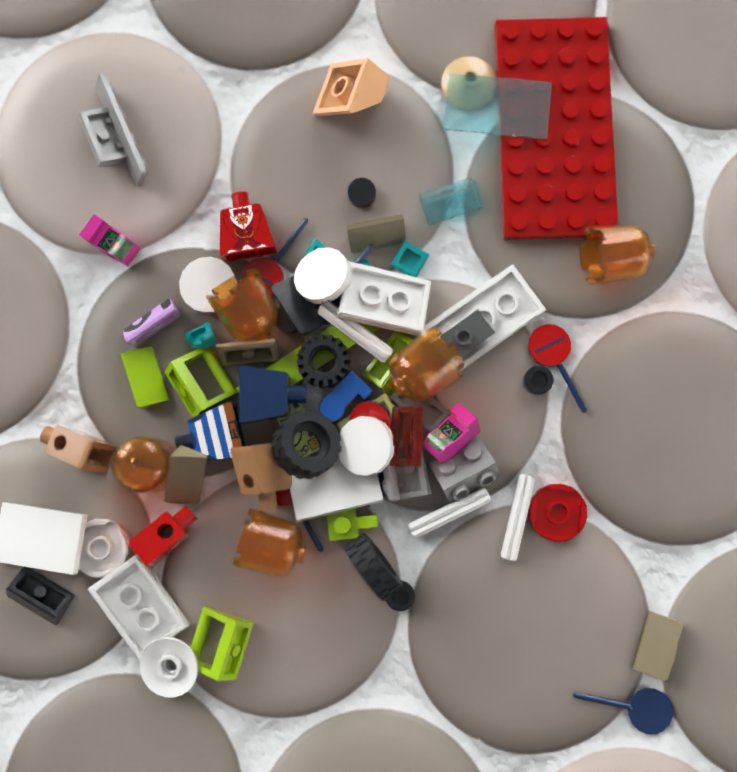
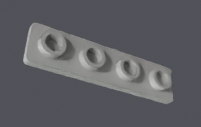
M105 73L99 74L95 90L103 108L80 111L78 119L98 167L126 162L135 185H142L148 172L146 161L143 157H140L137 150L136 137L133 132L129 131L126 124L125 111L122 107L119 108L116 101L114 85L108 82Z

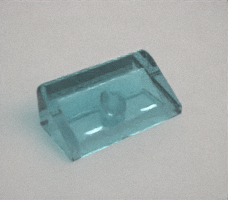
M472 177L419 194L429 226L483 208L477 182Z

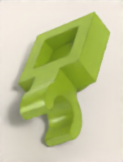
M356 508L327 515L330 541L354 539L359 536V529L379 526L378 514L357 517Z

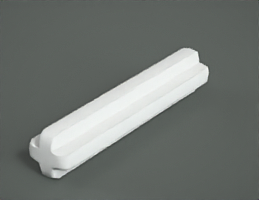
M329 300L321 304L318 309L320 316L381 362H386L393 353V349L358 322L337 318L338 307Z
M520 474L518 477L501 550V557L503 559L517 560L535 483V477Z
M481 488L460 500H456L409 523V529L413 537L418 538L490 503V495L485 488Z

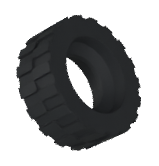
M300 410L286 418L276 428L277 431L274 432L273 442L271 443L274 450L273 456L277 459L280 468H283L290 476H296L298 479L306 478V480L312 479L315 476L318 477L334 465L333 463L338 461L339 452H341V438L337 433L336 426H333L330 422L331 420L328 417H324L322 413L312 412V410ZM308 431L316 437L320 445L319 453L316 457L304 458L297 453L293 441L298 432Z
M363 532L344 547L347 556L358 573L382 601H385L403 587L402 581L391 564L367 534Z

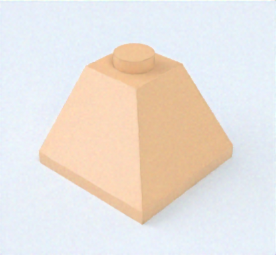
M368 58L332 63L313 114L316 117L352 114L381 103L386 94L390 76Z

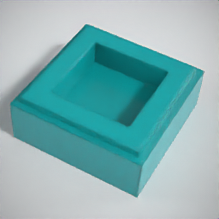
M404 241L390 267L404 275L417 278L429 254Z

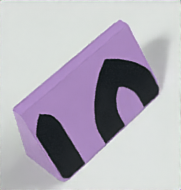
M169 298L125 328L123 331L124 339L127 343L137 347L179 318L181 313Z

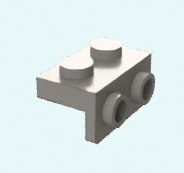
M421 436L393 441V446H395L394 455L390 464L383 470L385 477L383 479V490L385 495L388 496L389 502L432 494Z
M480 436L470 441L447 462L441 463L436 459L428 463L449 503L468 496L471 491L481 486L490 485L500 476L497 464Z

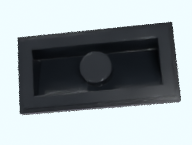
M294 276L269 287L271 293L302 339L326 324L323 317L318 314L315 305L307 301L296 290Z
M23 567L6 588V594L10 599L53 625L59 623L75 596L29 567Z

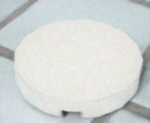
M329 247L318 248L308 253L295 270L294 283L296 290L307 301L315 304H323V301L337 299L346 290L350 282L351 274L349 272L350 265L348 260L338 250Z
M201 257L190 262L182 271L179 280L180 294L185 303L193 310L203 314H213L226 309L234 300L237 291L236 277L230 266L221 259Z
M359 416L350 420L341 429L339 434L341 438L339 459L347 470L356 475L369 476L382 472L390 464L395 446H393L392 431L385 422L375 417Z
M93 519L86 522L79 570L90 577L103 578L126 562L130 555V546L127 544L130 539L127 531L119 523L111 519Z

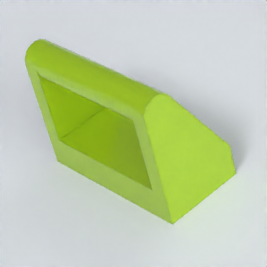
M210 347L198 348L171 361L164 372L192 418L218 407L238 394V391ZM203 357L225 392L209 401L187 368L188 365Z
M203 606L190 647L197 658L198 672L216 681L236 680L254 622L212 607ZM215 618L226 624L212 665L199 661V657L211 620Z

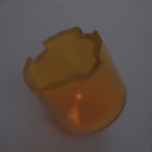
M631 224L589 226L584 230V233L587 234L586 241L580 242L581 269L588 270L590 277L586 281L591 285L639 278L647 272L655 255L654 244L650 241L646 231L639 226Z
M251 268L245 271L246 277L237 280L233 276L213 288L211 291L214 295L209 294L206 296L207 301L228 333L238 341L264 340L271 335L269 330L275 326L279 315L277 305L257 268Z
M434 328L425 330L392 357L389 364L390 385L397 395H403L414 402L426 401L463 376L460 373V370L464 368L462 357L452 342L447 345L439 337L442 334L441 331Z
M136 436L127 439L116 449L112 457L114 478L123 488L134 493L156 494L164 491L169 472L170 456L175 451V448L168 441L159 437Z
M249 508L247 516L253 518L251 522L245 521L236 551L241 556L240 558L234 557L232 566L270 576L282 577L293 570L296 562L302 564L307 546L301 545L302 532L298 525L266 512Z

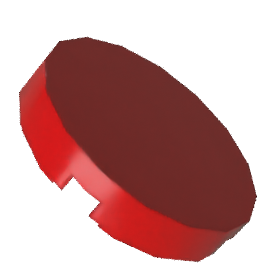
M562 483L548 484L539 488L531 497L528 509V520L533 530L542 538L553 542H566L573 539L583 530L588 517L587 505L581 495L573 487Z

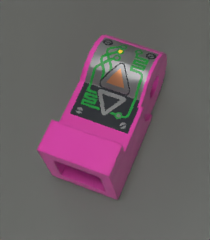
M93 214L79 234L88 243L127 267L141 249L132 240L118 232L95 214Z
M457 403L450 410L451 415L439 425V428L430 432L423 443V447L441 463L451 459L481 432L477 417L460 403Z

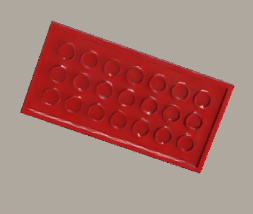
M607 17L496 20L494 30L503 240L616 237L619 234Z

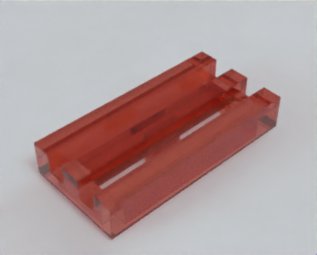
M392 407L391 431L393 446L395 447L390 466L421 467L424 408ZM401 413H405L403 460H399ZM412 413H414V420H413V443H412V460H410V455H411Z

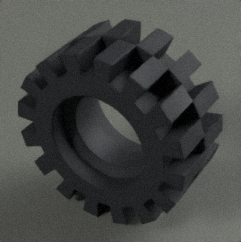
M318 334L317 337L311 336L307 342H303L301 350H298L297 366L299 372L314 387L317 386L325 389V387L332 388L340 383L349 373L350 355L348 349L339 338L336 339L333 335ZM319 351H329L335 357V365L328 372H319L313 367V357Z

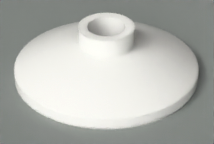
M164 637L153 641L143 651L140 659V674L146 686L157 695L177 697L186 693L195 683L198 676V662L194 652L186 643L176 638ZM169 659L174 661L177 667H172L169 664Z

